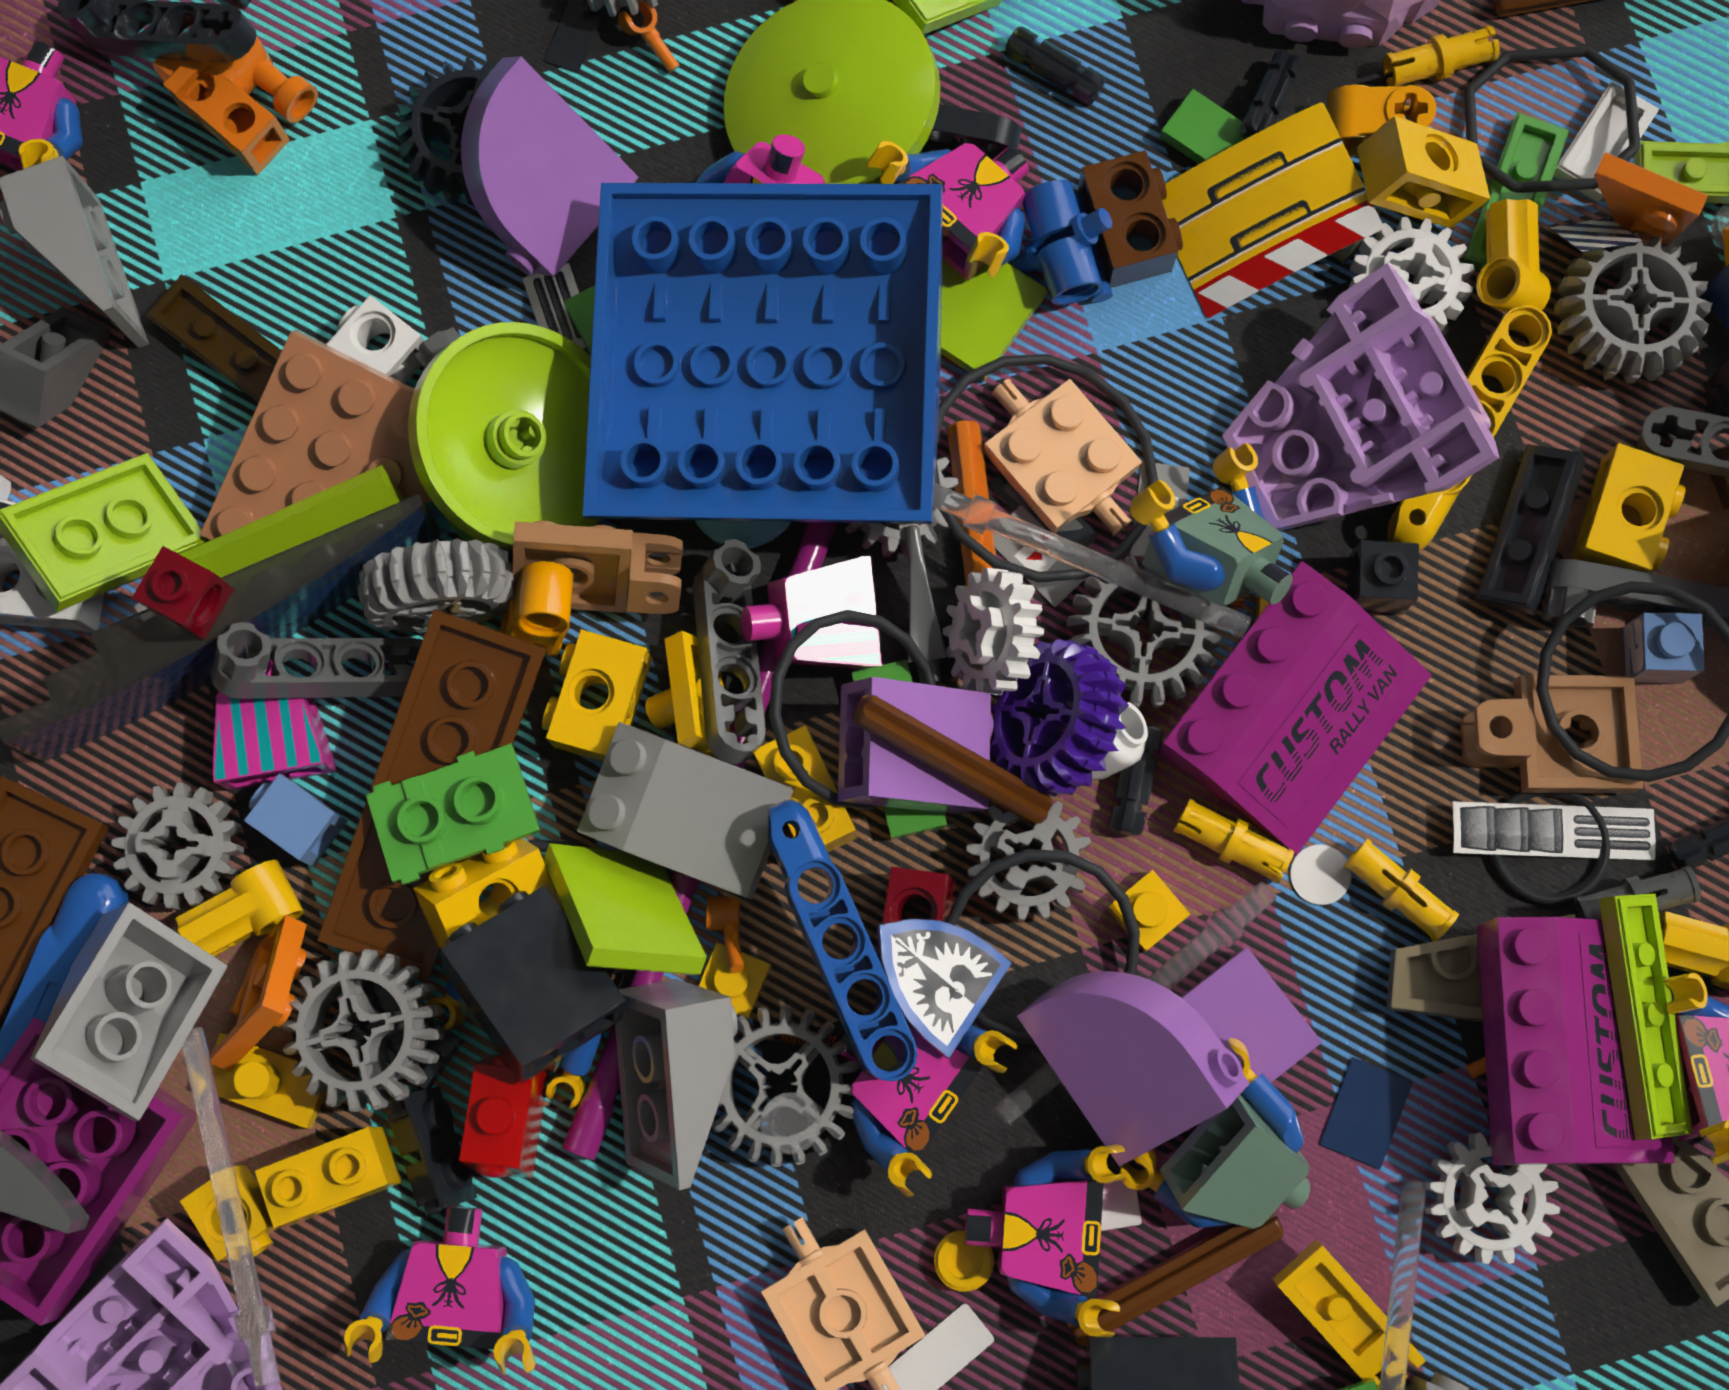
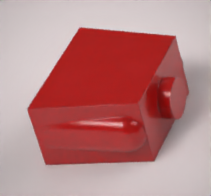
M492 1054L474 1064L459 1158L461 1163L485 1177L501 1178L512 1176L533 1179L549 1075L548 1068L521 1084L501 1055Z

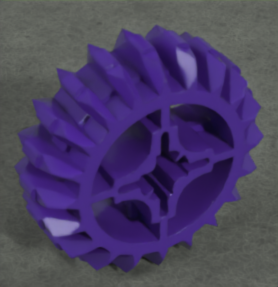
M1056 639L1054 643L1039 642L1036 647L1040 652L1039 659L1029 658L1027 661L1031 673L1028 679L1017 678V690L1003 691L1002 695L999 696L997 704L991 706V712L994 714L991 736L994 740L990 744V753L996 757L997 766L1022 779V782L1037 791L1056 797L1057 794L1073 795L1077 786H1091L1092 771H1106L1104 758L1108 752L1119 751L1113 742L1117 732L1126 729L1120 722L1119 716L1129 706L1120 696L1126 683L1121 681L1116 675L1117 666L1111 664L1109 659L1104 658L1095 648L1083 643L1078 644L1071 640L1063 641Z

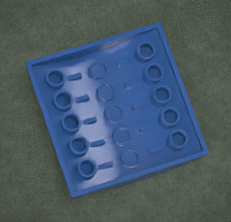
M601 183L583 517L587 519L932 524L938 442L942 328V184Z

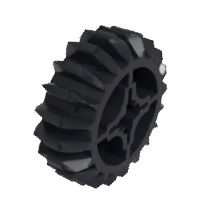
M466 57L463 63L462 70L455 71L453 66L445 61L443 66L444 75L439 78L425 71L423 79L427 87L423 90L409 86L408 95L413 104L399 105L398 113L404 123L396 126L395 134L399 142L403 143L399 146L400 149L398 150L402 161L409 164L408 171L414 181H424L423 185L427 193L434 197L443 191L446 201L452 205L464 194L467 203L475 208L463 174L461 139L466 113L472 98L480 84L496 66L489 59L480 70L476 69L474 61ZM431 135L441 137L443 143L449 145L448 148L451 153L449 163L441 160L430 151Z

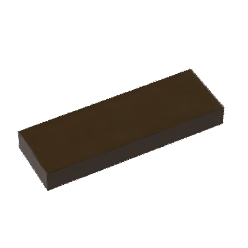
M181 274L147 313L146 317L248 397L259 403L282 350Z

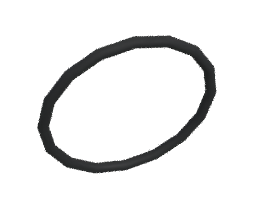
M1629 581L1591 592L1560 616L1540 651L1536 692L1547 728L1573 759L1609 778L1652 782L1689 772L1723 747L1729 736V712L1714 738L1684 761L1651 770L1611 766L1581 750L1558 723L1548 691L1552 654L1569 624L1598 602L1629 593L1670 596L1701 612L1725 640L1728 653L1729 626L1708 602L1672 584Z
M846 609L814 618L787 642L772 674L769 717L779 753L802 786L832 805L869 810L878 806L838 802V794L810 777L790 749L781 716L783 679L797 649L819 629L847 621L876 626L904 646L920 669L924 684L937 685L931 665L910 635L880 615Z
M1027 849L990 862L961 888L945 920L946 923L956 926L970 896L997 872L1028 861L1065 862L1095 876L1118 902L1128 931L1126 967L1123 973L1135 975L1137 972L1140 930L1128 895L1103 867L1069 851ZM981 1011L974 1020L980 1028L987 1031H998L1015 1043L1035 1044L1028 1032L1012 1030L986 1018Z

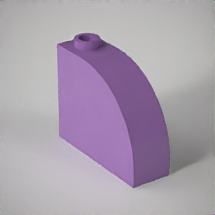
M521 56L502 58L480 84L472 98L466 113L461 139L462 169L471 200L487 226L509 247L505 255L518 269L529 276L535 272L555 277L599 225L601 183H635L639 177Z
M1097 971L1081 974L1043 993L1017 1015L1104 1145L1119 1144L1124 1147V1152L1110 1153L1119 1167L1226 1110L1250 1084L1243 1074L1237 1057L1224 1047L1206 1020L1190 1004L1166 987L1137 975L1114 971Z

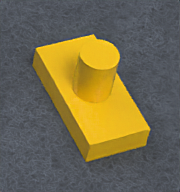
M680 631L665 638L671 688L648 698L646 701V712L651 723L659 729L675 724L679 744L716 757L709 749L706 740L697 637ZM719 672L718 679L724 688L722 672Z
M220 1033L215 1045L220 1044L228 1034ZM255 1045L230 1072L208 1063L198 1087L202 1091L306 1129L313 1128L327 1091L326 1089L319 1095H310L306 1088L313 1074L295 1077L291 1073L294 1065L299 1060Z

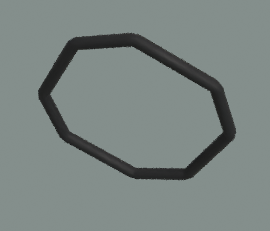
M1586 46L1509 50L1499 55L1496 61H1493L1466 86L1464 91L1466 140L1478 145L1475 92L1509 61L1585 57L1624 85L1629 146L1617 157L1629 161L1637 154L1640 148L1635 81L1631 75L1592 48ZM1480 155L1484 172L1512 192L1531 193L1599 188L1595 178L1517 182Z

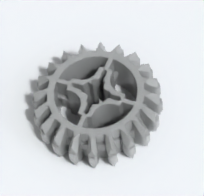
M1638 231L1634 233L1635 236L1641 239ZM1660 236L1652 238L1646 246H1643L1642 242L1583 252L1582 258L1574 259L1566 269L1568 277H1564L1557 287V293L1563 298H1560L1554 305L1553 313L1566 318L1557 327V335H1573L1574 340L1567 347V354L1578 353L1582 350L1588 356L1583 363L1584 370L1591 369L1599 363L1604 366V380L1612 379L1621 370L1626 385L1635 383L1640 378L1641 373L1650 382L1657 380L1663 374V370L1668 373L1676 371L1683 364V358H1690L1697 351L1699 343L1696 339H1701L1707 333L1709 326L1702 318L1711 311L1712 303L1698 298L1707 290L1708 282L1693 281L1690 277L1697 270V262L1687 263L1683 266L1677 260L1681 254V246L1674 247L1666 253L1661 250ZM1620 273V281L1614 290L1608 289L1603 295L1593 294L1596 280L1610 274ZM1660 322H1670V330L1665 340L1653 344H1644V336L1650 331V327H1656Z
M458 538L452 541H439L436 539L430 543L421 544L415 542L413 546L405 548L395 547L391 553L378 554L374 559L369 560L363 565V570L359 572L360 585L358 586L360 604L363 605L364 616L369 624L385 631L395 630L400 634L406 632L422 634L427 630L434 609H439L478 624L482 621L494 620L499 615L505 614L507 612L506 608L509 607L510 599H513L515 577L508 551L499 548L498 545L493 543L483 544V542L477 539L468 542L461 541Z
M1127 556L1123 562V575H1121L1116 566L1112 563H1107L1102 569L1105 583L1093 576L1086 579L1084 587L1090 596L1077 594L1072 602V606L1083 615L1069 616L1066 627L1073 632L1082 633L1069 640L1097 649L1099 654L1109 659L1111 664L1117 666L1116 675L1121 681L1126 683L1124 690L1131 692L1129 698L1131 704L1138 709L1143 699V693H1149L1150 702L1153 707L1161 708L1165 700L1164 688H1166L1173 699L1180 701L1186 695L1182 680L1188 685L1198 688L1204 681V678L1197 667L1210 670L1215 665L1216 658L1205 649L1218 648L1222 637L1215 632L1204 629L1218 625L1221 617L1218 612H1202L1201 609L1205 608L1211 601L1199 595L1194 596L1190 590L1174 584L1169 579L1147 567H1144V570H1139L1136 559L1133 556ZM1139 591V600L1134 611L1128 614L1114 613L1112 619L1098 617L1106 604L1114 598L1128 592ZM1159 595L1176 606L1182 614L1187 628H1182L1181 622L1170 620L1162 614L1158 602ZM1145 610H1147L1145 622L1148 623V632L1153 635L1141 655L1142 642L1139 641V632L1135 628ZM1099 635L1107 636V642L1119 644L1126 650L1129 656L1130 671L1121 667L1109 657L1101 644ZM1175 645L1188 647L1186 656L1177 665L1160 673L1148 674L1149 663L1154 652L1158 650H1173Z
M364 949L359 956V960L353 952L344 951L339 953L337 966L331 961L323 960L317 964L320 980L310 976H304L299 980L301 988L305 991L307 997H295L294 1001L289 1002L293 1010L299 1012L297 1020H286L280 1026L284 1031L296 1032V1042L286 1044L282 1051L286 1055L300 1054L302 1060L294 1065L291 1073L295 1077L313 1074L307 1084L306 1091L310 1095H319L327 1089L326 1104L328 1106L338 1107L346 1100L351 1112L363 1111L367 1102H369L374 1110L387 1108L389 1094L397 1101L404 1100L409 1096L406 1080L416 1085L423 1084L427 1080L425 1072L418 1065L419 1062L434 1064L439 1059V1055L435 1051L426 1047L428 1040H442L444 1038L443 1030L429 1028V1019L442 1015V1007L440 1005H424L423 1001L434 992L432 984L423 983L413 987L418 978L419 969L416 966L408 965L399 971L400 957L395 954H386L380 961L376 950ZM369 980L385 988L394 997L401 1011L383 1013L377 1007L373 995L367 994L364 981ZM343 992V996L338 998L339 1015L337 1020L331 1026L324 1029L328 1009L335 998ZM361 1021L385 1023L383 1026L372 1028L371 1035H363L365 1039L342 1037L344 1034L354 1032L355 1025H363ZM404 1031L402 1045L396 1058L384 1070L383 1063L387 1062L386 1047L389 1042L388 1040L394 1034ZM338 1047L345 1049L350 1055L353 1067L359 1066L362 1080L354 1078L338 1068L329 1056L327 1049Z
M789 1005L781 1006L780 1023L771 1024L768 1009L766 1007L759 1008L757 1010V1017L761 1027L754 1030L744 1016L737 1018L738 1028L744 1036L739 1041L734 1039L735 1058L718 1108L723 1107L726 1115L717 1119L712 1124L715 1132L724 1131L730 1125L736 1128L737 1132L727 1143L731 1150L738 1149L746 1138L751 1140L753 1144L748 1152L749 1161L757 1162L761 1157L764 1146L772 1148L770 1161L773 1167H780L782 1165L783 1148H792L793 1159L797 1165L806 1162V1155L802 1145L807 1142H811L818 1155L822 1156L827 1153L826 1144L819 1137L825 1130L838 1140L844 1137V1130L832 1121L837 1113L846 1118L853 1119V1108L841 1104L843 1094L854 1096L850 1088L852 1084H843V1075L852 1074L859 1070V1065L855 1061H848L841 1065L838 1062L836 1056L846 1051L847 1044L845 1041H838L832 1047L825 1042L835 1029L834 1024L827 1021L821 1026L817 1034L812 1032L810 1028L814 1022L815 1013L808 1009L803 1013L799 1025L791 1024L793 1014L792 1008ZM778 1036H791L805 1041L797 1053L795 1052L790 1059L780 1064L767 1062L751 1049L754 1045L765 1039ZM819 1053L828 1066L831 1079L830 1097L825 1110L808 1096L803 1086L804 1075ZM802 1061V1064L794 1072L797 1082L792 1083V1085L798 1086L796 1095L805 1101L806 1106L802 1107L794 1099L789 1100L786 1097L780 1096L775 1101H771L762 1111L763 1105L770 1098L766 1090L772 1087L766 1085L768 1077L758 1070V1066L761 1065L767 1071L775 1072L782 1076L788 1070L792 1071L798 1062ZM739 1063L756 1077L759 1084V1095L745 1117L742 1116L736 1105L733 1092L734 1076ZM782 1107L795 1109L813 1123V1125L800 1133L784 1137L768 1135L757 1130L766 1118H769L774 1111Z

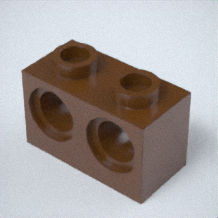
M1146 150L1082 167L1078 192L1083 196L1088 215L1099 208H1104L1111 216L1113 223L1110 229L1098 235L1097 241L1110 287L1113 288L1172 272L1178 251L1183 248L1182 235L1177 220L1174 217L1167 218L1162 202L1167 198L1164 177L1159 167L1151 168ZM1121 186L1128 187L1138 197L1132 200H1121L1111 190ZM1141 236L1148 239L1154 248L1148 251H1138L1132 248L1127 240L1131 237Z

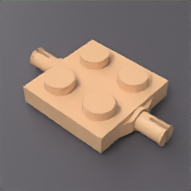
M1011 379L1005 380L1003 385H998L992 392V396L1000 402L1012 416V419L1007 427L984 444L983 452L1049 530L1056 534L1075 518L1089 515L1092 512L1098 516L1114 537L1120 534L1121 530H1125L1132 523V520L1127 517L1111 496L1121 482L1139 469L1142 461L1072 380H1067L1045 398L1034 400L1031 403L1015 387Z
M804 1217L793 1223L805 1244H802L791 1224L783 1228L781 1231L784 1232L800 1261L797 1262L787 1276L763 1289L761 1293L815 1389L838 1390L848 1383L861 1382L867 1379L873 1390H885L883 1384L887 1386L888 1390H901L888 1366L900 1351L926 1335L867 1231L863 1229L840 1244L820 1248L804 1221Z

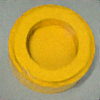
M957 1230L947 1234L939 1242L935 1250L934 1265L939 1278L945 1285L957 1291L967 1292L978 1289L987 1282L993 1271L994 1255L991 1247L965 1245V1230Z

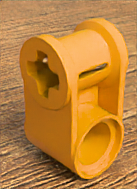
M1355 84L1344 85L1331 90L1327 95V111L1350 157L1358 156L1357 147L1392 117L1397 116L1406 119L1405 116L1410 117V121L1430 127L1434 121L1437 109L1435 99L1431 93L1421 86L1415 85L1368 87ZM1407 99H1411L1409 106L1405 105Z
M541 561L526 565L515 586L513 599H510L509 607L506 608L507 612L502 614L500 631L547 648V655L557 657L561 650L563 639L570 627L573 587L572 571L566 566L555 562Z

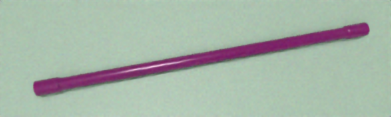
M808 522L787 577L821 568L838 523ZM773 639L762 640L758 650L764 714L770 701L772 674L778 664L774 656ZM740 711L734 712L735 717L738 715ZM733 721L729 728L730 732L736 735ZM736 735L737 742L743 743L745 737ZM745 761L744 763H742V764H732V765L738 766V767H740V768H744V765H745L746 761ZM673 870L669 880L687 915L700 880ZM634 970L627 988L661 982L664 972ZM615 1024L612 1025L588 1090L579 1102L562 1146L567 1151L591 1160H595L611 1120L614 1101L620 1088Z

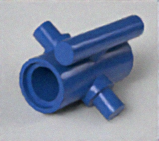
M1067 180L1048 181L1025 192L1023 207L1033 240L1026 244L1025 251L1012 260L1013 267L1025 275L1035 270L1043 272L1052 303L1056 305L1073 304L1091 298L1093 303L1110 299L1113 294L1097 245L1098 235L1112 227L1113 223L1109 213L1104 208H1099L1088 215L1082 194L1074 193L1071 182Z

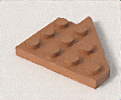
M298 330L291 331L200 535L213 540L380 465L383 466L410 505V508L431 502L432 500L421 484L415 470L408 439L409 408L415 389Z

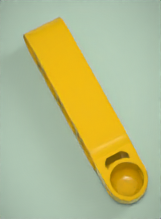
M1522 305L1509 310L1487 339L1466 376L1490 419L1491 426L1489 431L1493 438L1546 348L1552 334L1551 322L1547 315L1539 308L1531 305ZM1508 330L1522 332L1528 338L1530 347H1522L1514 343L1509 336ZM1489 375L1495 377L1503 386L1504 393L1489 391L1484 386L1481 376ZM1471 476L1448 490L1400 501L1388 521V542L1418 543L1419 551L1428 546L1460 491L1468 483Z

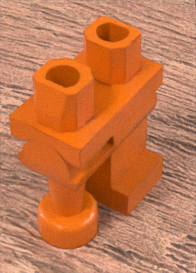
M256 37L250 51L234 62L219 63L159 58L153 62L154 70L164 82V87L179 108L225 144L256 175H259L290 139L277 118L250 97L249 94L258 86L274 96V109L290 123H296L304 119L313 109L318 98L317 88L303 77L292 76L287 78L273 65L272 59L258 37Z

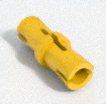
M1488 25L1482 29L1450 38L1440 34L1432 36L1428 44L1395 53H1386L1383 56L1384 75L1393 73L1392 77L1387 78V84L1389 86H1400L1436 76L1438 80L1452 77L1454 70L1487 61H1496L1500 54L1499 40L1495 39L1488 42V38L1494 37L1496 32L1492 26Z
M1191 798L1185 805V810L1182 811L1173 830L1177 834L1180 833L1219 853V860L1227 864L1233 860L1271 879L1275 884L1281 881L1283 877L1282 872H1286L1294 855V850L1286 849L1249 830L1248 822L1240 818L1233 822L1196 803Z
M1368 838L1359 845L1343 865V867L1351 870L1384 898L1381 904L1390 911L1395 908L1428 934L1433 941H1438L1459 916V913L1450 909L1418 882L1421 877L1412 869L1407 872L1375 847Z

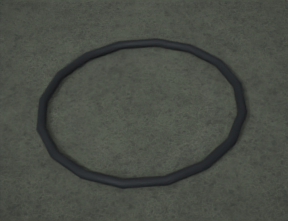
M1049 354L999 357L963 375L939 404L938 439L945 413L967 386L1005 366L1048 365L1084 377L1120 406L1140 439L1148 480L1147 487L1158 480L1151 437L1128 399L1092 369ZM936 460L934 502L955 538L992 568L1020 573L1023 575V578L1035 582L1085 579L1102 570L1103 566L1107 563L1113 564L1123 559L1148 526L1137 522L1115 551L1081 569L1043 572L998 559L962 529L942 495Z

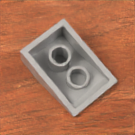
M62 155L0 177V187L5 199L0 201V215L8 231L11 234L19 233L31 255L38 253L64 280L138 348L149 345L101 201Z
M618 722L577 832L745 898L753 899L771 851L768 843V808L784 800H790L794 788L658 735Z
M130 902L102 915L73 962L30 1059L134 1122L140 1121L228 966Z
M678 979L619 989L626 1000L623 1019L615 1024L626 1164L678 1190L690 1188L735 1058L734 1036L737 1034L738 1020L735 1009L731 1005V997Z

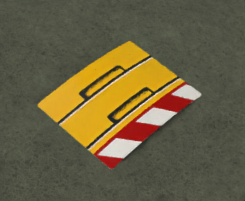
M1321 102L1248 137L1165 184L1167 198L1162 201L1167 218L1174 217L1179 224L1183 248L1178 251L1177 255L1207 318L1215 316L1288 275L1383 229V224L1373 204L1368 203L1366 189L1324 103Z

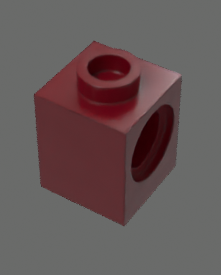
M162 546L132 598L154 614L205 640L233 593L234 588L214 572Z
M891 866L882 924L902 921L905 908L915 900L930 902L932 907L930 920L945 922L952 906L955 881L949 874Z

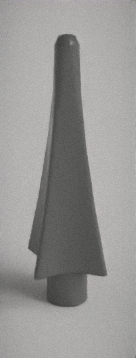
M912 524L908 526L906 531L910 576L909 635L931 665L935 681H940L942 678L939 658H948L928 583L920 529L917 525ZM908 653V662H914ZM917 667L919 683H924L922 673Z

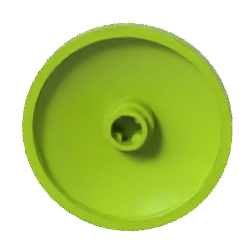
M798 0L782 8L764 21L752 33L739 51L731 67L724 93L725 126L735 151L746 154L757 142H766L771 145L774 137L777 135H792L802 141L805 146V153L801 164L822 175L826 184H882L880 177L884 172L876 167L869 168L866 165L867 161L882 141H890L897 144L906 154L920 153L930 136L938 114L940 77L935 57L920 28L903 10L886 0Z
M500 322L489 324L462 335L443 348L431 360L419 378L412 396L408 417V439L414 467L421 484L436 507L448 520L471 537L484 543H493L502 549L513 550L515 521L530 523L550 521L557 525L592 527L601 520L583 517L591 356L580 346L555 331L529 323Z

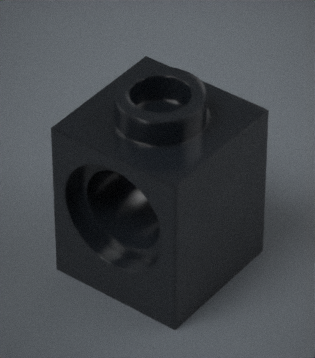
M1361 540L1348 556L1347 594L1367 613L1403 615L1418 600L1419 544Z

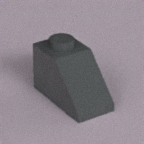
M61 307L1 344L0 410L14 416V418L23 423L39 428L69 408L107 344L111 329L65 307Z

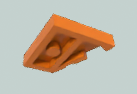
M1606 152L1602 155L1594 173V177L1614 221L1623 228L1628 229L1632 234L1638 231L1643 244H1647L1652 238L1660 236L1661 244L1668 246L1699 217L1708 197L1707 194Z
M285 915L259 943L248 967L243 984L238 990L229 1013L238 1016L237 1025L220 1044L214 1045L208 1063L230 1072L273 1026L280 1028V1025L286 1022L293 1009L289 1002L295 1000V996L289 993L291 984L299 974L306 959V950L301 949L307 924Z

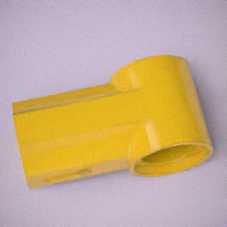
M1505 199L1491 203L1490 209L1485 211L1487 264L1481 269L1477 277L1476 289L1478 297L1483 303L1506 313L1510 309L1522 305H1531L1542 311L1550 298L1551 287L1549 279L1539 270L1538 204L1529 199Z
M270 860L239 874L231 881V888L176 917V921L178 923L177 930L182 937L215 957L255 934L256 936L269 934L285 915L298 919L304 911L278 860Z
M1666 911L1659 913L1667 966L1711 978L1710 983L1729 990V924L1721 927Z

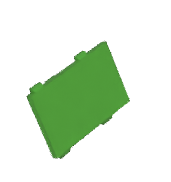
M512 744L477 756L474 751L457 757L458 762L406 779L395 785L387 781L373 786L374 792L367 794L366 797L389 874L394 884L401 881L402 885L420 880V874L485 851L488 855L504 850L505 844L541 832Z

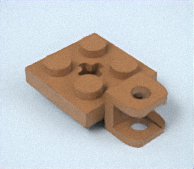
M515 521L513 539V575L515 582L513 587L515 588L526 565L541 561L555 562L566 566L573 573L571 609L619 613H674L679 609L681 579L673 575L680 572L683 541L672 536L633 533V530L615 529L607 525L584 527L557 525L550 521H536L533 523ZM652 553H664V554H666L667 556H665V557H655V556H652V555H650V554H652ZM651 592H661V593H664L665 595H663V596H652V595H650L649 593H651Z
M1520 675L1513 681L1515 699H1492L1478 705L1474 712L1467 714L1460 721L1462 757L1464 761L1473 766L1483 768H1515L1519 765L1521 793H1636L1643 789V781L1609 778L1570 756L1547 728L1536 692L1538 675ZM1550 675L1548 691L1558 723L1566 730L1571 726V720H1576L1579 722L1580 730L1590 731L1591 740L1583 742L1580 749L1611 766L1642 769L1634 676Z

